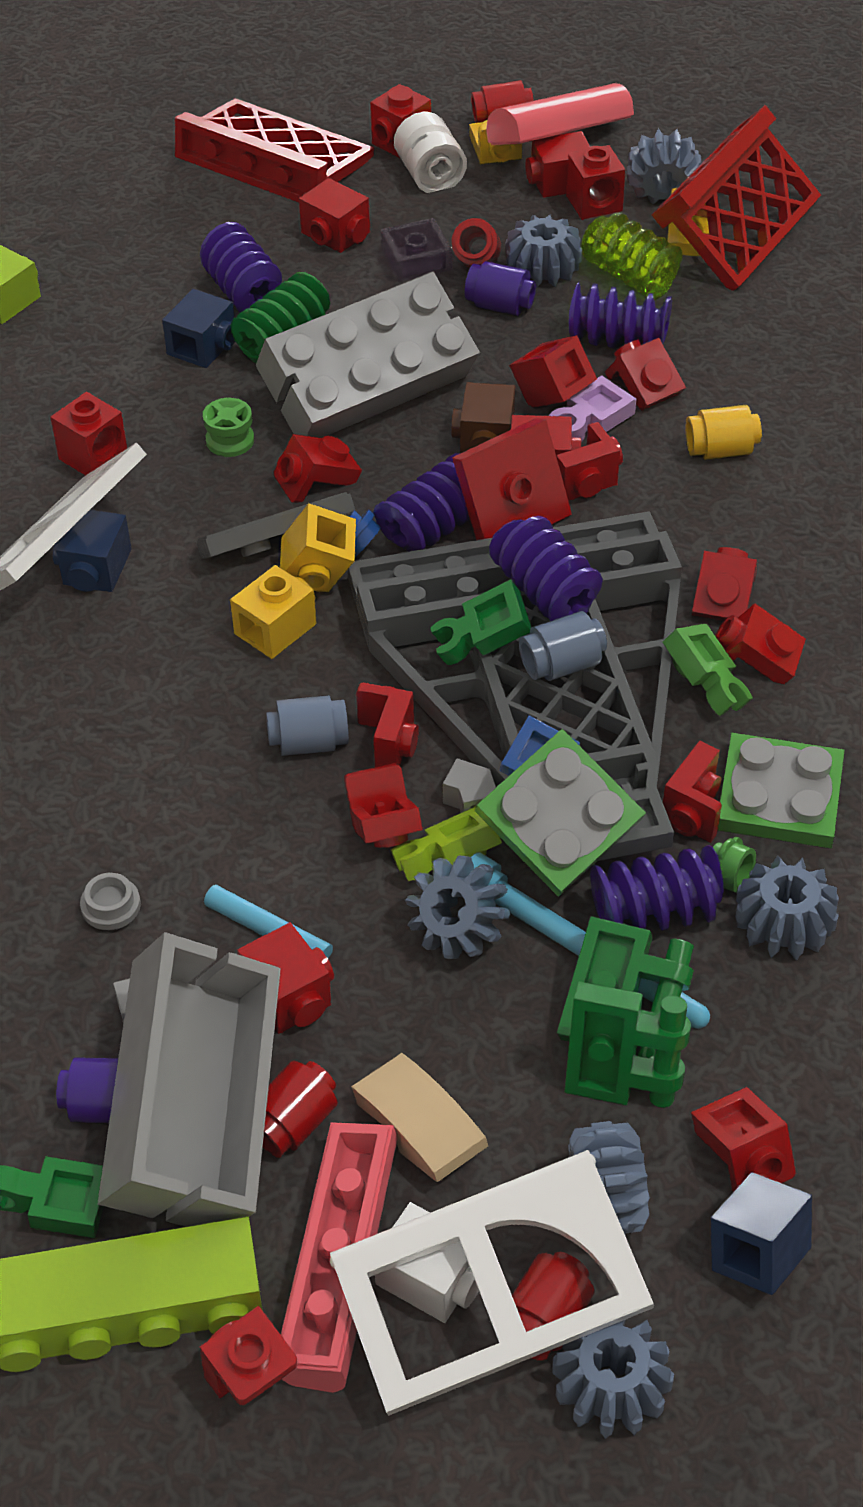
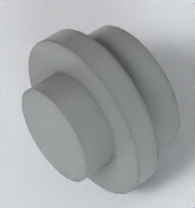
M103 873L88 882L80 899L82 915L88 924L102 930H114L126 926L135 919L140 911L141 900L138 889L126 877L118 873Z

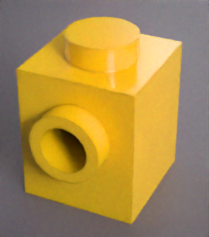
M308 503L282 536L280 568L294 577H300L305 580L314 591L329 592L354 563L356 519Z
M276 565L230 599L234 634L271 659L316 625L314 589L302 578L294 577Z

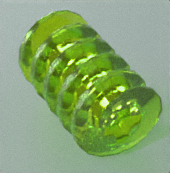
M620 212L612 214L609 218L606 216L596 218L587 226L582 238V255L587 261L595 263L601 270L608 271L614 278L621 279L627 286L634 287L642 295L647 296L648 293H653L654 300L666 294L672 286L682 262V250L679 246L669 245L666 238L656 237L651 229H642L639 222L629 221L627 215Z

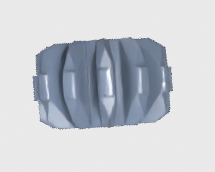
M658 128L654 138L641 135L638 146L631 147L628 154L627 180H629V185L633 186L637 198L648 196L652 204L659 199L666 200L671 195V190L678 188L702 163L701 155H699L698 150H695L692 137L681 139L677 129L669 136L663 135Z
M551 214L546 218L540 219L532 215L529 222L523 220L516 221L515 229L508 231V239L505 242L506 263L508 266L529 270L530 278L536 282V288L542 283V280H548L554 287H556L559 278L571 281L573 272L579 270V263L582 261L579 230L569 226L568 219L553 220Z
M457 856L453 865L447 859L438 858L433 861V876L427 873H418L414 876L416 884L423 890L422 895H409L405 902L410 907H419L420 915L412 918L407 926L411 930L416 931L427 929L423 937L422 946L426 950H435L441 946L444 958L457 959L462 950L470 957L479 956L483 953L482 939L489 942H498L501 938L499 929L492 924L493 919H508L511 915L509 909L496 907L495 900L503 897L508 889L505 884L488 885L494 871L490 865L481 864L474 869L472 858L469 856ZM457 897H463L466 906L458 911V917H452L450 908L458 904Z
M778 855L771 863L770 868L756 863L753 870L750 871L749 878L743 879L742 884L739 885L737 890L736 902H738L735 916L737 928L747 929L746 937L748 938L749 946L763 943L765 940L768 941L767 948L771 958L779 952L780 946L788 947V951L795 960L803 954L804 946L819 952L821 946L825 944L826 936H831L832 931H835L839 917L837 913L839 900L837 887L826 884L825 869L808 872L803 857L794 866L786 865Z
M611 1121L591 1123V1127L575 1128L569 1139V1157L589 1150L590 1154L595 1157V1166L625 1237L626 1233L642 1231L649 1217L648 1201L650 1197L640 1137L628 1122L612 1124Z
M623 1320L564 1344L562 1348L565 1352L557 1353L554 1356L552 1373L561 1380L556 1385V1398L560 1405L576 1404L573 1420L576 1422L577 1427L588 1423L594 1415L601 1417L600 1433L606 1439L614 1430L615 1419H622L626 1429L635 1436L642 1428V1414L656 1419L662 1414L665 1399L661 1394H666L672 1390L674 1373L670 1368L664 1366L668 1362L669 1357L666 1341L649 1342L652 1328L649 1326L648 1320L637 1324L632 1329L625 1327L626 1320ZM606 1366H610L611 1370H610V1369L601 1370V1368H602V1367H606ZM624 1373H625V1376H624V1377H621V1378H616V1377H615V1375H621V1374H624Z

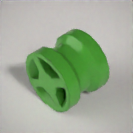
M221 398L212 401L205 407L203 421L204 427L207 430L205 435L206 446L212 453L218 456L233 457L246 453L252 448L254 443V433L250 427L252 424V413L250 406L246 402L236 398Z

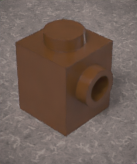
M466 382L462 408H454L452 414L451 436L452 438H460V454L511 430L512 415H515V385Z

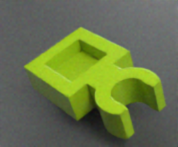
M475 806L425 829V837L399 844L391 849V853L399 871H404L406 879L412 881L415 880L414 876L418 873L428 874L432 871L433 861L438 858L447 859L453 865L459 855L472 857L478 852L486 855L488 849L502 843L501 839L475 812Z

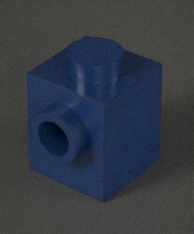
M192 289L162 319L167 355L207 368L223 350H230L235 343L231 333V322L234 318L233 302Z
M89 510L54 544L53 561L55 565H59L63 585H69L85 592L94 589L113 592L132 550L126 515Z
M753 1172L747 1176L711 1217L712 1271L770 1295L777 1291L812 1246V1195Z

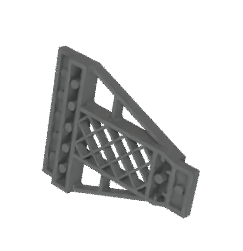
M650 511L553 527V529L563 534L566 542L573 544L577 553L584 556L588 560L590 567L597 569L603 578L602 588L593 600L587 615L590 619L596 618L601 623L607 639V649L602 651L601 663L563 676L568 678V680L561 688L541 680V678L533 680L528 672L525 673L507 665L514 655L521 657L519 650L520 638L500 647V650L493 658L491 652L483 656L475 646L469 652L475 672L426 681L395 649L397 646L437 640L430 629L436 622L444 618L459 619L465 616L462 603L511 579L504 574L501 567L496 565L489 555V545L492 538L354 561L347 570L348 579L369 652L405 690L413 692V699L473 764L490 769L496 787L508 777V775L499 771L502 761L446 702L474 697L483 699L487 705L504 758L518 735L515 723L523 726L528 715L558 731L563 729L571 738L581 742L580 747L646 812L643 819L598 861L672 847L674 831L657 789L672 660L671 654L662 642L675 630L682 566L667 531H658ZM519 590L531 628L550 622L549 618L544 617L538 607L529 601L525 593ZM654 601H665L667 603L664 639L621 647L613 646L600 611ZM659 665L660 673L652 740H650L624 670ZM501 682L514 688L507 698L505 697ZM581 685L603 694L596 704L574 695ZM528 694L549 703L541 714L520 705ZM561 710H564L584 720L575 730L554 719ZM596 726H600L619 736L610 746L589 735Z

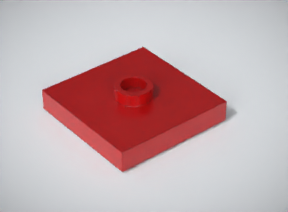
M535 418L452 457L476 540L492 538L503 525L513 520L522 519L525 521L530 517L543 516L552 525L572 515L548 424L545 419Z

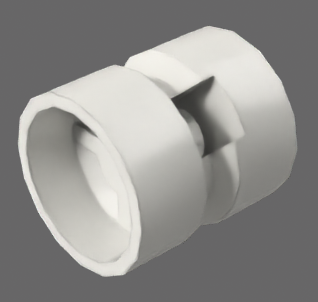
M431 112L415 113L406 118L397 128L394 136V148L421 190L426 193L455 187L460 182L467 169V158L442 118Z

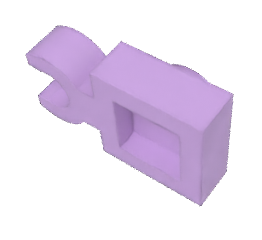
M600 376L587 387L567 399V407L558 408L552 411L549 416L572 417V437H581L582 442L589 424L599 422L607 432L634 415L636 398L605 377Z

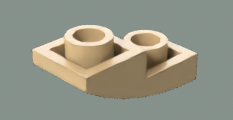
M403 1053L351 1086L357 1105L382 1125H394L399 1152L436 1182H439L488 1147L485 1135L459 1104L429 1074Z

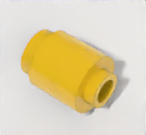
M748 405L699 410L696 416H688L686 418V442L691 456L703 455L704 460L750 455L753 452L754 444L761 442L762 429L759 415L751 414Z

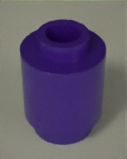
M485 261L482 265L472 264L465 283V299L474 302L476 307L519 316L523 308H531L536 294V282L530 280L529 270Z
M74 1057L69 1070L60 1071L56 1090L57 1106L59 1109H67L70 1122L109 1123L118 1065L117 1058Z

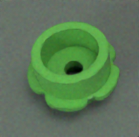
M734 837L727 839L724 844L716 843L713 848L719 858L723 876V888L737 893L742 880L749 878L750 871L755 866L756 851L743 845L741 838Z

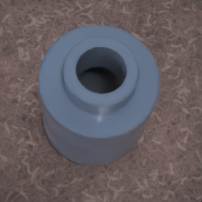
M584 611L532 627L529 635L519 639V650L523 664L533 680L544 677L546 680L552 681L598 665L602 660V651L607 649V639L601 623L596 618L590 619Z
M330 695L276 700V712L266 713L269 746L280 745L281 756L335 751V745L348 744L349 742L345 701H331Z

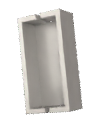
M431 272L266 338L256 367L274 400L279 402L285 399L281 412L293 434L323 438L466 377L480 352L460 317L450 319L454 306L435 273ZM293 378H294V380H295L296 383L293 384V385H291V387H290V384H291V382H292V380H293Z
M166 932L132 961L98 1205L150 1218L156 1217L167 1209L166 1222L186 1227L243 1218L256 1213L281 968L229 952L197 978L195 985H192L189 982L216 961L218 948Z

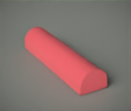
M613 83L498 108L489 115L487 120L488 143H491V145L521 144L631 118V115H634L632 97L623 85Z
M330 1123L281 1336L297 1356L296 1369L282 1378L283 1381L292 1386L332 1393L338 1392L346 1386L357 1329L336 1270L330 1265V1252L378 1234L398 1139L394 1125Z

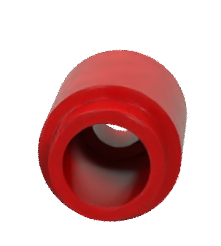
M521 80L481 86L480 91L471 93V105L475 123L488 120L489 115L495 109L534 101L531 88H524Z
M471 218L461 222L454 230L452 249L456 257L466 267L470 268L474 263L482 265L485 261L495 263L501 253V241L494 228L488 222L479 218ZM478 239L486 241V246L481 252L472 254L471 245L474 241Z
M291 1061L269 1084L262 1147L277 1158H280L289 1148L293 1151L297 1150L338 1105L337 1098L333 1093L336 1083L320 1065L312 1061H308L305 1065L298 1061Z
M555 1252L554 1255L541 1253L535 1257L512 1293L526 1332L588 1306L595 1294V1289L588 1278V1269L577 1258L564 1252ZM563 1345L532 1357V1359L546 1360L551 1351H558Z

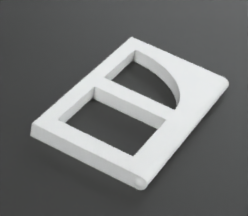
M137 443L84 476L0 556V591L16 582L147 455Z
M589 1150L330 1252V1265L336 1270L388 1416L654 1308L652 1298L595 1166V1157L590 1154ZM506 1225H530L558 1233L577 1244L597 1262L610 1280L617 1295L526 1332L486 1230ZM460 1241L499 1343L406 1380L369 1277Z

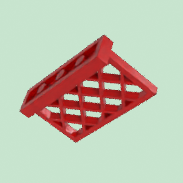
M236 98L202 117L188 112L175 117V157L299 202L301 196L326 179L330 178L338 182L362 167L374 156V147ZM236 113L243 115L242 117H233Z
M766 105L738 125L651 215L662 229L673 222L725 287L733 291L740 287L821 196L820 192L768 129L776 120V117ZM760 145L770 156L772 166L761 164ZM739 171L750 173L752 189L740 186ZM763 177L774 179L776 195L765 192ZM787 183L794 186L803 197L802 201L789 198ZM717 193L729 195L731 211L719 209ZM742 199L753 201L755 217L744 215ZM767 205L778 208L779 223L769 221ZM694 215L707 218L709 235L704 234L691 219ZM721 222L733 225L734 240L723 238ZM746 228L757 230L759 246L748 244ZM724 251L736 253L737 273L725 260Z

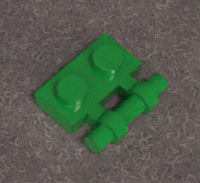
M590 916L557 1030L560 1040L568 1042L570 1040L573 998L578 982L637 993L641 978L655 981L658 983L651 1011L641 1010L642 1014L655 1016L660 1012L661 1002L665 997H680L682 991L689 990L694 972L689 967L694 945L685 940L670 939L665 959L648 955L653 938L650 930ZM641 1046L638 1056L650 1058L655 1054V1049Z
M578 982L573 998L564 1093L627 1105L631 1088L650 1091L649 1099L653 1105L661 1108L671 1106L675 1100V1092L681 1089L684 1082L685 1064L680 1059L681 1050L687 1047L691 1032V1022L686 1017V1001L678 996H667L661 1002L660 1012L652 1016L641 1013L643 997L641 993ZM636 1046L655 1049V1054L650 1058L635 1056Z

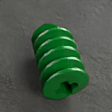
M297 272L288 278L287 281L277 286L275 290H271L262 299L253 303L250 308H246L236 318H233L231 322L232 336L243 353L251 361L257 363L266 338L324 316L331 304L329 293L314 276L306 272Z

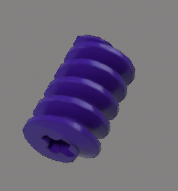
M237 222L223 223L210 231L204 239L200 250L201 264L228 299L233 302L239 313L246 308H250L253 303L262 299L263 296L271 290H275L282 283V273L277 265L265 254L261 246L256 243L243 225Z
M578 282L569 310L568 324L570 337L577 335L579 341H581L587 332L589 343L597 346L606 334L607 345L612 349L617 348L623 337L625 345L634 340H639L640 343L643 340V344L657 338L663 344L667 336L671 317L672 296L666 297L661 308H655L653 293H648L643 304L637 305L635 290L628 292L624 302H618L616 287H611L606 298L600 299L598 284L593 283L587 296H582L580 282Z
M459 453L449 456L445 462L442 461L437 464L431 471H427L419 476L416 481H412L404 486L401 491L390 495L386 501L375 505L373 513L375 514L376 523L381 526L380 530L388 540L402 547L407 552L423 550L426 545L432 546L439 542L441 535L446 536L452 533L455 529V524L461 526L469 521V513L452 457Z
M534 516L525 521L522 519L513 520L503 525L492 537L489 545L491 559L496 565L501 567L507 577L513 580L516 587L525 593L529 601L538 607L544 617L553 621L580 611H584L587 614L593 600L602 588L603 578L597 569L590 567L588 560L584 556L577 553L572 543L565 541L560 531L553 529L551 522L547 518Z
M710 845L702 848L700 856L691 849H683L679 852L676 861L672 855L660 853L656 856L653 866L648 859L638 857L633 860L630 871L623 862L615 861L609 865L607 876L602 868L597 865H593L590 870L593 901L599 918L623 924L624 920L630 919L634 927L646 929L647 916L653 915L661 931L668 930L670 912L673 911L677 912L685 927L691 926L693 909L696 907H700L708 923L714 922L716 920L717 904L721 903L724 893L719 858L715 849Z

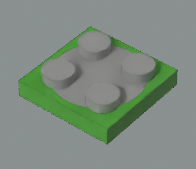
M563 729L557 732L480 801L475 808V812L558 897L637 825L646 814Z
M731 733L720 799L722 808L718 830L832 848L844 750Z

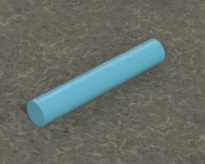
M213 885L206 893L204 899L205 906L262 936L289 923L218 885ZM293 925L311 949L320 948L327 958L332 954L333 945Z

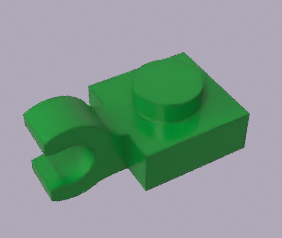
M45 1156L40 1174L0 1165V1210L24 1213L29 1210L28 1220L30 1228L96 1238L104 1206L98 1205L103 1165Z

